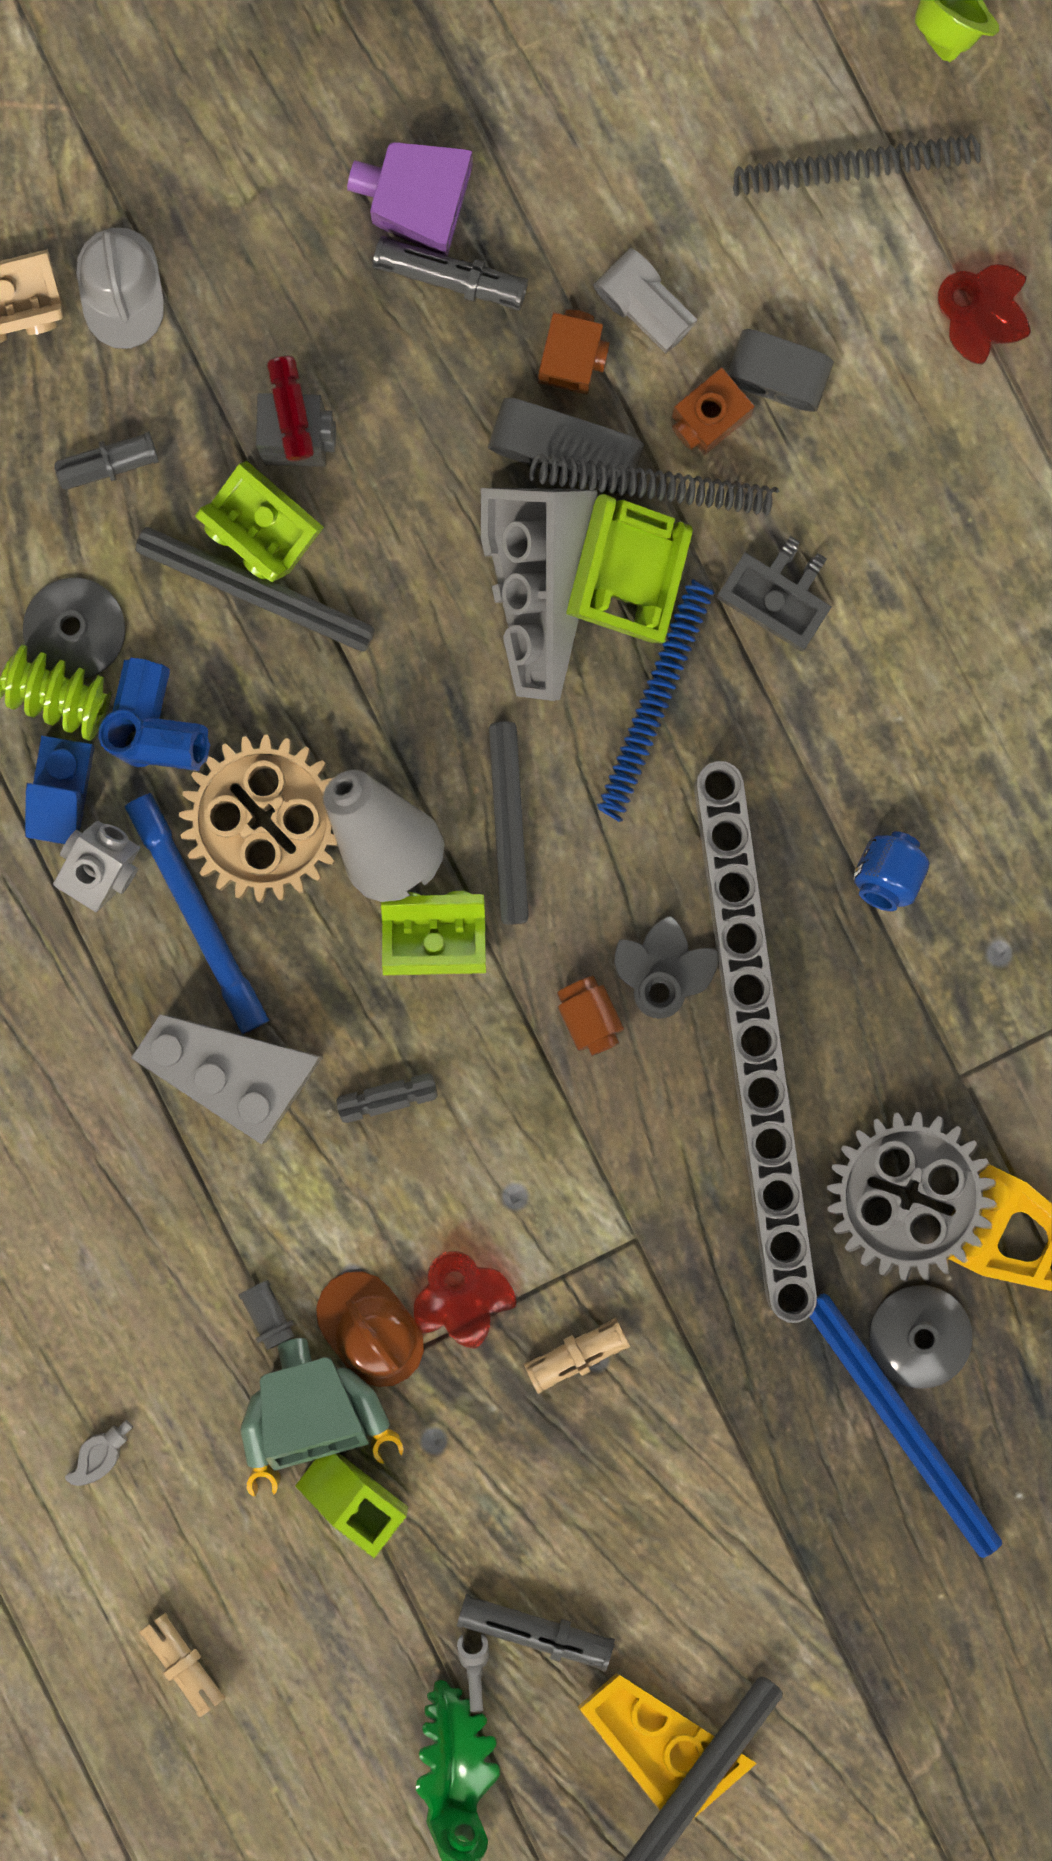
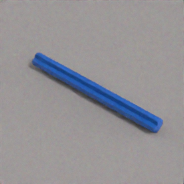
M825 1293L818 1295L816 1307L809 1317L978 1556L984 1558L991 1555L1002 1545L1001 1538L831 1298Z

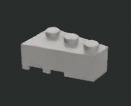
M160 1014L131 1058L260 1144H264L269 1140L323 1057Z

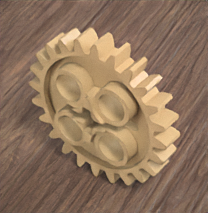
M269 735L263 736L260 749H254L248 737L245 736L242 737L241 742L242 752L235 753L225 743L222 745L225 760L219 763L214 758L208 756L206 763L211 772L207 776L192 772L191 776L200 785L198 792L183 791L182 796L194 803V807L192 810L179 812V817L193 822V828L186 830L180 835L183 840L197 841L198 846L187 855L189 859L197 860L205 857L207 860L200 871L201 876L207 877L216 871L220 873L216 884L217 889L222 891L233 881L236 883L235 897L238 899H242L249 887L254 888L255 898L259 903H263L267 889H273L278 900L283 901L285 900V885L291 884L295 890L302 894L305 892L302 877L306 874L318 882L322 880L319 871L315 867L319 861L332 866L336 863L326 852L328 846L338 847L335 836L332 834V826L323 802L324 791L333 778L325 780L319 778L327 766L323 760L316 762L310 767L307 765L311 751L306 746L293 756L291 755V740L285 738L279 749L275 750ZM264 769L275 771L279 779L277 789L268 796L256 795L251 785L254 775ZM232 785H240L262 810L268 811L272 807L275 809L271 820L296 846V851L293 854H289L270 832L262 826L253 830L252 826L255 824L256 818L232 793ZM224 804H234L240 810V821L230 831L218 830L214 824L215 812ZM296 807L309 808L314 817L312 827L303 834L291 833L286 825L289 812ZM257 842H270L275 848V860L266 869L253 868L249 862V851Z

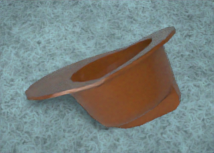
M363 1271L346 1272L332 1279L322 1290L316 1307L317 1324L324 1338L345 1366L354 1371L363 1381L376 1387L394 1386L408 1379L419 1367L424 1352L423 1334L415 1319L392 1289L379 1277Z

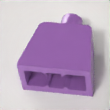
M396 142L389 143L382 168L354 160L349 174L347 190L373 197L370 214L372 223L375 226L426 250L448 256L473 167L472 151Z

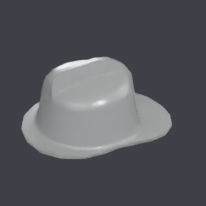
M109 228L96 233L84 243L77 257V279L83 314L89 330L99 341L113 348L132 349L145 344L158 331L163 319L164 300L157 258L152 245L141 234L128 228Z

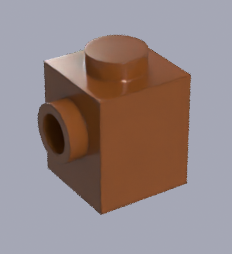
M568 309L565 310L564 315L553 313L539 369L538 383L588 395L593 371L604 372L610 342L601 340L603 324L595 323L593 315L579 310Z
M721 367L674 406L672 418L676 423L672 425V429L688 449L692 450L696 446L705 456L752 416L755 406Z

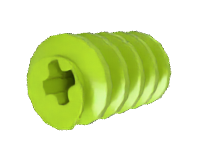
M21 644L9 658L0 677V699L5 695L6 707L13 710L19 708L24 702L25 715L32 718L39 715L43 710L44 723L52 726L62 718L63 730L69 733L76 731L82 724V738L91 741L97 734L111 701L112 692L108 694L103 693L104 677L98 675L88 687L84 685L85 669L79 667L70 679L66 678L65 661L59 660L51 671L46 670L47 654L40 652L35 660L29 663L27 662L28 646Z

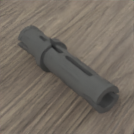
M385 236L380 237L373 258V268L393 272L417 281L454 290L464 294V299L475 302L478 298L498 303L520 311L528 287L529 279L487 268L486 263L476 259L473 263L461 261L437 252L400 243Z
M469 1594L465 1595L457 1627L468 1628L508 1642L551 1654V1660L560 1662L561 1657L599 1668L604 1672L607 1670L615 1642L614 1638H606L570 1627L571 1621L562 1618L560 1623L553 1622L516 1609L471 1597Z

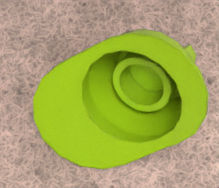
M920 0L915 13V24L924 34L928 44L942 60L948 62L954 60L961 52L963 53L972 48L983 35L994 36L999 33V24L988 11L983 0Z

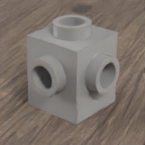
M97 820L83 833L75 830L68 838L60 852V856L66 859L53 886L97 913L115 896L116 892L123 894L129 887L138 871V868L132 865L141 847L130 841L126 833L120 828L110 824H103Z

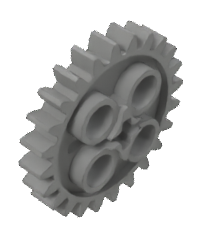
M921 1112L915 1113L911 1126L905 1125L899 1113H894L893 1128L886 1129L878 1119H875L874 1129L876 1135L870 1138L864 1132L856 1131L855 1133L861 1147L855 1150L843 1145L841 1150L850 1159L848 1165L833 1164L831 1169L843 1177L842 1183L827 1185L829 1192L841 1196L840 1202L827 1207L828 1212L844 1216V1220L833 1229L837 1234L852 1233L853 1236L845 1246L847 1251L852 1252L860 1247L865 1248L860 1262L862 1265L868 1266L877 1257L881 1259L879 1274L885 1277L894 1265L899 1266V1275L903 1281L908 1280L912 1267L918 1268L923 1280H929L930 1265L937 1264L939 1269L947 1275L950 1273L947 1258L954 1255L961 1262L967 1263L968 1258L962 1247L966 1243L975 1247H982V1242L974 1234L976 1227L983 1229L992 1228V1223L982 1217L981 1213L982 1210L997 1208L996 1201L983 1197V1191L996 1186V1182L994 1179L980 1178L979 1173L985 1170L990 1163L987 1159L972 1161L970 1157L975 1153L979 1145L973 1140L960 1146L958 1142L963 1130L959 1126H956L945 1135L943 1133L944 1120L942 1117L937 1116L930 1128L925 1127ZM903 1150L908 1153L910 1158L908 1170L901 1176H888L883 1169L884 1158L891 1151ZM941 1168H952L958 1172L959 1185L951 1194L940 1195L932 1189V1177ZM875 1177L905 1190H910L913 1184L917 1183L919 1184L918 1191L924 1197L953 1206L956 1212L954 1215L949 1216L919 1203H913L910 1210H906L905 1201L899 1196L869 1186L868 1180ZM876 1198H885L891 1203V1217L883 1225H870L865 1216V1209L868 1203ZM925 1216L937 1218L941 1225V1233L938 1239L929 1244L917 1242L913 1233L917 1220Z

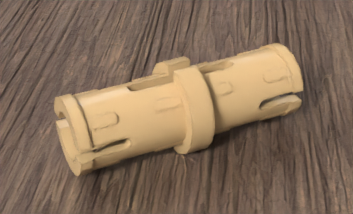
M615 1317L577 1338L571 1335L563 1339L565 1344L541 1357L539 1356L524 1363V1367L539 1394L577 1373L583 1376L591 1372L589 1367L613 1354L615 1355L630 1348V1345Z
M165 1612L154 1620L166 1637L164 1641L160 1639L150 1624L138 1633L144 1638L166 1668L163 1675L168 1682L174 1679L184 1696L197 1712L196 1715L200 1718L211 1709L200 1695L199 1690H204L214 1706L223 1701L226 1696L219 1690L212 1678L198 1660L202 1657L196 1648L192 1651L189 1649Z

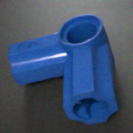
M130 657L129 660H124L113 711L102 720L99 727L98 738L101 746L110 754L134 767L156 765L199 771L202 764L207 762L210 750L208 728L201 724L159 719L170 669L163 664L154 663L146 659ZM136 730L134 740L125 747L127 737Z

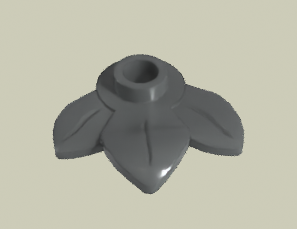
M668 916L651 928L645 937L643 945L630 940H619L615 951L614 964L619 978L634 989V1000L640 1011L649 1017L662 1019L675 1014L681 1008L685 997L701 993L708 987L716 972L718 954L715 949L711 948L688 951V943L683 930L673 917ZM656 983H662L668 988L669 996L663 1003H656L650 998V988Z

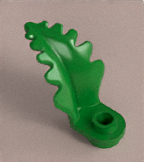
M437 1680L434 1683L433 1691L427 1694L428 1700L433 1704L426 1705L424 1709L425 1715L433 1720V1723L426 1722L422 1726L424 1735L429 1737L434 1744L423 1747L419 1751L420 1760L430 1768L431 1772L417 1779L415 1789L429 1807L426 1823L440 1859L442 1861H481L487 1851L488 1838L478 1816L477 1805L483 1795L500 1776L498 1764L484 1762V1759L495 1749L497 1742L494 1736H476L478 1731L487 1724V1718L482 1713L470 1716V1699H459L463 1694L462 1689L451 1688L446 1681Z

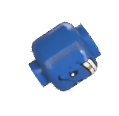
M899 831L893 832L891 836L878 835L869 840L854 872V882L860 889L859 895L866 903L880 910L895 911L897 907H905L915 901L928 873L930 864L926 855L919 849V841L913 836Z

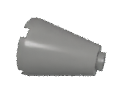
M360 770L342 772L329 782L324 791L323 802L348 878L353 886L366 898L387 902L404 899L410 896L407 890L419 882H422L425 886L433 879L443 861L445 843L438 826L429 815Z

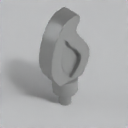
M125 1420L119 1427L113 1425L106 1433L96 1434L88 1438L79 1451L77 1470L70 1471L65 1476L66 1481L72 1485L82 1486L93 1483L105 1476L116 1464L119 1458L120 1447L128 1440L126 1434L133 1428L132 1424Z

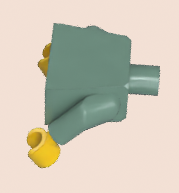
M305 1338L290 1339L277 1346L282 1370L260 1377V1390L251 1396L240 1427L247 1466L253 1468L247 1481V1490L250 1495L256 1497L258 1493L257 1477H266L271 1481L272 1493L274 1495L281 1481L280 1469L368 1445L367 1435L373 1436L371 1448L377 1462L384 1464L378 1448L385 1441L396 1443L400 1455L403 1454L404 1449L400 1436L397 1432L387 1429L390 1422L376 1392L350 1368H337L331 1357L312 1361L308 1341Z

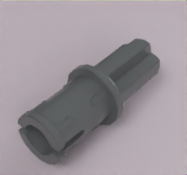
M148 431L143 435L109 445L101 441L99 442V448L57 460L55 462V472L61 487L69 490L110 477L111 481H115L117 474L151 463H159V459L151 434Z

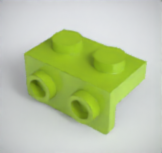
M244 461L236 467L212 502L202 506L195 515L205 525L204 530L211 539L221 545L232 548L243 558L244 566L252 574L261 579H268L271 582L282 578L293 570L324 528L248 461Z
M452 891L446 895H419L414 892H408L410 896L404 899L381 902L383 975L486 973L484 895L471 894L466 891Z

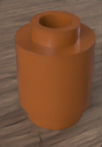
M594 975L579 980L557 992L562 1003L558 1006V1009L578 1051L588 1048L591 1055L594 1056L620 1043L616 1035L625 1029L605 986H599Z

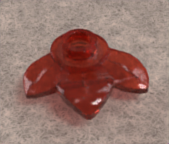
M996 264L990 265L977 274L968 271L952 273L941 283L937 293V303L942 314L950 320V342L955 350L968 361L979 365L984 364L990 353L991 342L995 344H1011L1030 336L1031 329L1027 317L1013 299L1020 292L1026 281V276L1007 265ZM960 290L967 292L971 298L970 305H957L953 294Z
M448 1251L437 1256L430 1264L427 1274L428 1285L416 1296L413 1314L417 1327L422 1334L436 1331L445 1326L448 1334L458 1344L476 1349L484 1342L488 1335L491 1322L490 1313L515 1308L516 1296L511 1284L499 1270L477 1267L475 1261L469 1255L459 1251ZM451 1272H460L463 1275L462 1281L457 1285L447 1284L445 1277Z

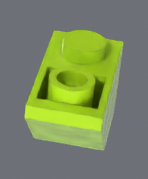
M340 1453L315 1459L295 1485L335 1529L373 1558L377 1556L407 1517L409 1507Z

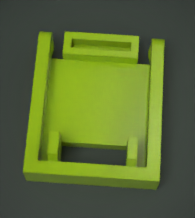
M606 494L599 495L593 506L566 614L650 643H665L692 537V526L683 522L674 524L675 518L625 500L616 501L614 497ZM611 597L638 606L634 622L603 612L609 609Z

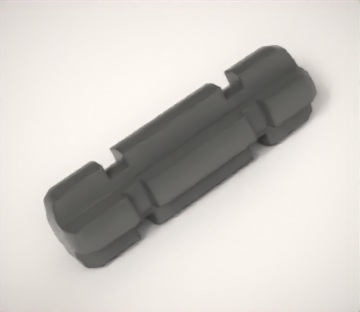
M426 1073L411 1077L410 1082L405 1083L403 1079L363 1090L364 1094L357 1095V1092L339 1096L336 1104L342 1122L349 1123L363 1119V1115L368 1113L372 1117L410 1107V1102L417 1101V1104L435 1100L438 1092L432 1074Z

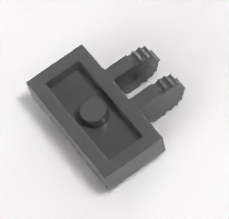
M790 536L771 567L745 552L716 598L803 652L832 607L807 591L827 558L819 553L812 557L804 568V575L799 583L795 584L780 574L785 565L791 562L798 551L800 541Z

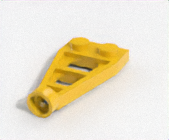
M989 1165L979 1173L980 1178L994 1179L996 1182V1186L983 1191V1197L996 1201L997 1208L982 1210L981 1213L982 1217L992 1223V1228L983 1229L976 1227L974 1234L983 1245L979 1248L966 1243L962 1247L968 1258L967 1263L961 1262L954 1255L947 1259L985 1277L1052 1291V1271L1050 1268L1052 1264V1203L1028 1183ZM954 1208V1210H953V1212H952V1215H954L955 1212H956V1209H955V1208ZM1017 1212L1028 1214L1047 1233L1048 1242L1041 1256L1034 1261H1022L1005 1257L998 1249V1242L1011 1216Z

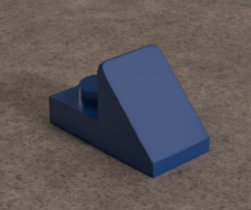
M41 736L33 784L27 783L26 838L65 844L75 830L80 831L95 749L93 744Z

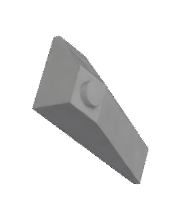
M481 488V543L484 556H492L498 584L491 587L495 603L502 602L508 629L503 635L515 693L518 697L550 701L560 700L579 621V618L567 615L566 611L593 506L597 498V490L569 488Z

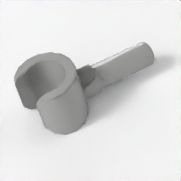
M481 1634L482 1649L477 1654L465 1652L463 1635L460 1636L457 1643L459 1661L467 1669L470 1712L483 1711L482 1668L489 1661L488 1641L484 1634Z

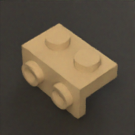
M48 249L0 261V343L7 340L6 333L26 329L28 335H36L55 329L57 327L56 321L64 317L65 307Z

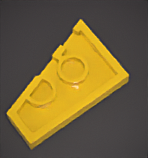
M618 1673L613 1675L577 1706L659 1811L715 1737ZM740 1754L695 1817L757 1763Z

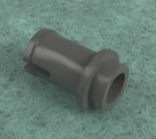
M269 1280L238 1295L240 1300L242 1299L260 1335L256 1338L257 1343L263 1341L266 1350L293 1338L294 1334L290 1327L295 1325L293 1320L287 1322L270 1287Z

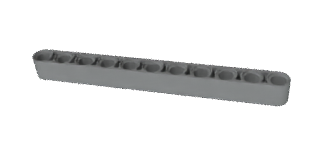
M715 761L705 766L698 774L694 784V794L765 1294L769 1308L780 1319L788 1323H798L812 1315L816 1307L817 1294L744 782L740 771L734 765L726 761ZM713 773L726 775L732 783L731 795L723 800L710 797L704 787L705 779L708 775ZM728 823L737 829L739 844L736 849L723 851L716 847L712 840V831L716 825ZM736 874L745 881L747 891L741 901L730 902L721 895L719 883L724 875ZM736 924L748 927L754 936L752 948L744 954L732 951L726 941L728 930ZM743 975H750L756 978L761 986L759 999L751 1005L739 1002L734 994L735 982ZM752 1026L762 1028L768 1036V1046L758 1056L747 1054L741 1045L743 1032ZM760 1077L769 1079L776 1089L773 1101L764 1107L755 1106L748 1096L751 1083ZM766 1129L777 1130L783 1140L781 1151L771 1158H763L756 1149V1139ZM776 1180L784 1181L790 1190V1198L787 1204L778 1209L767 1207L763 1200L765 1187L770 1182ZM782 1232L792 1233L797 1240L795 1254L786 1260L774 1258L770 1250L773 1238ZM788 1284L800 1285L805 1293L802 1305L793 1311H785L778 1304V1294Z

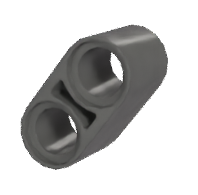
M744 329L741 332L727 374L741 390L799 410L815 412L818 410L834 361L829 356L808 347L761 331Z

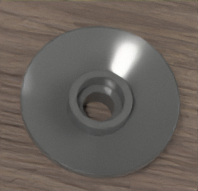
M64 578L48 584L34 596L25 612L23 637L25 645L28 646L29 654L33 660H35L40 652L47 654L46 670L49 671L53 669L59 660L65 661V677L69 679L79 667L85 669L84 679L103 672L115 661L125 640V618L119 603L107 589L88 579ZM70 617L78 618L81 624L79 631L74 635H66L63 632V623Z
M913 1285L893 1292L876 1309L870 1324L869 1343L876 1363L889 1378L907 1387L931 1388L949 1381L963 1368L971 1352L972 1327L966 1311L953 1296L933 1286ZM921 1329H928L932 1333V1342L925 1348L917 1347L914 1342L915 1334Z

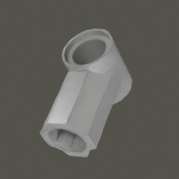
M629 248L593 284V287L601 299L615 313L623 318L628 316L666 354L688 334L697 323V319L660 283L661 277L648 260L635 249Z

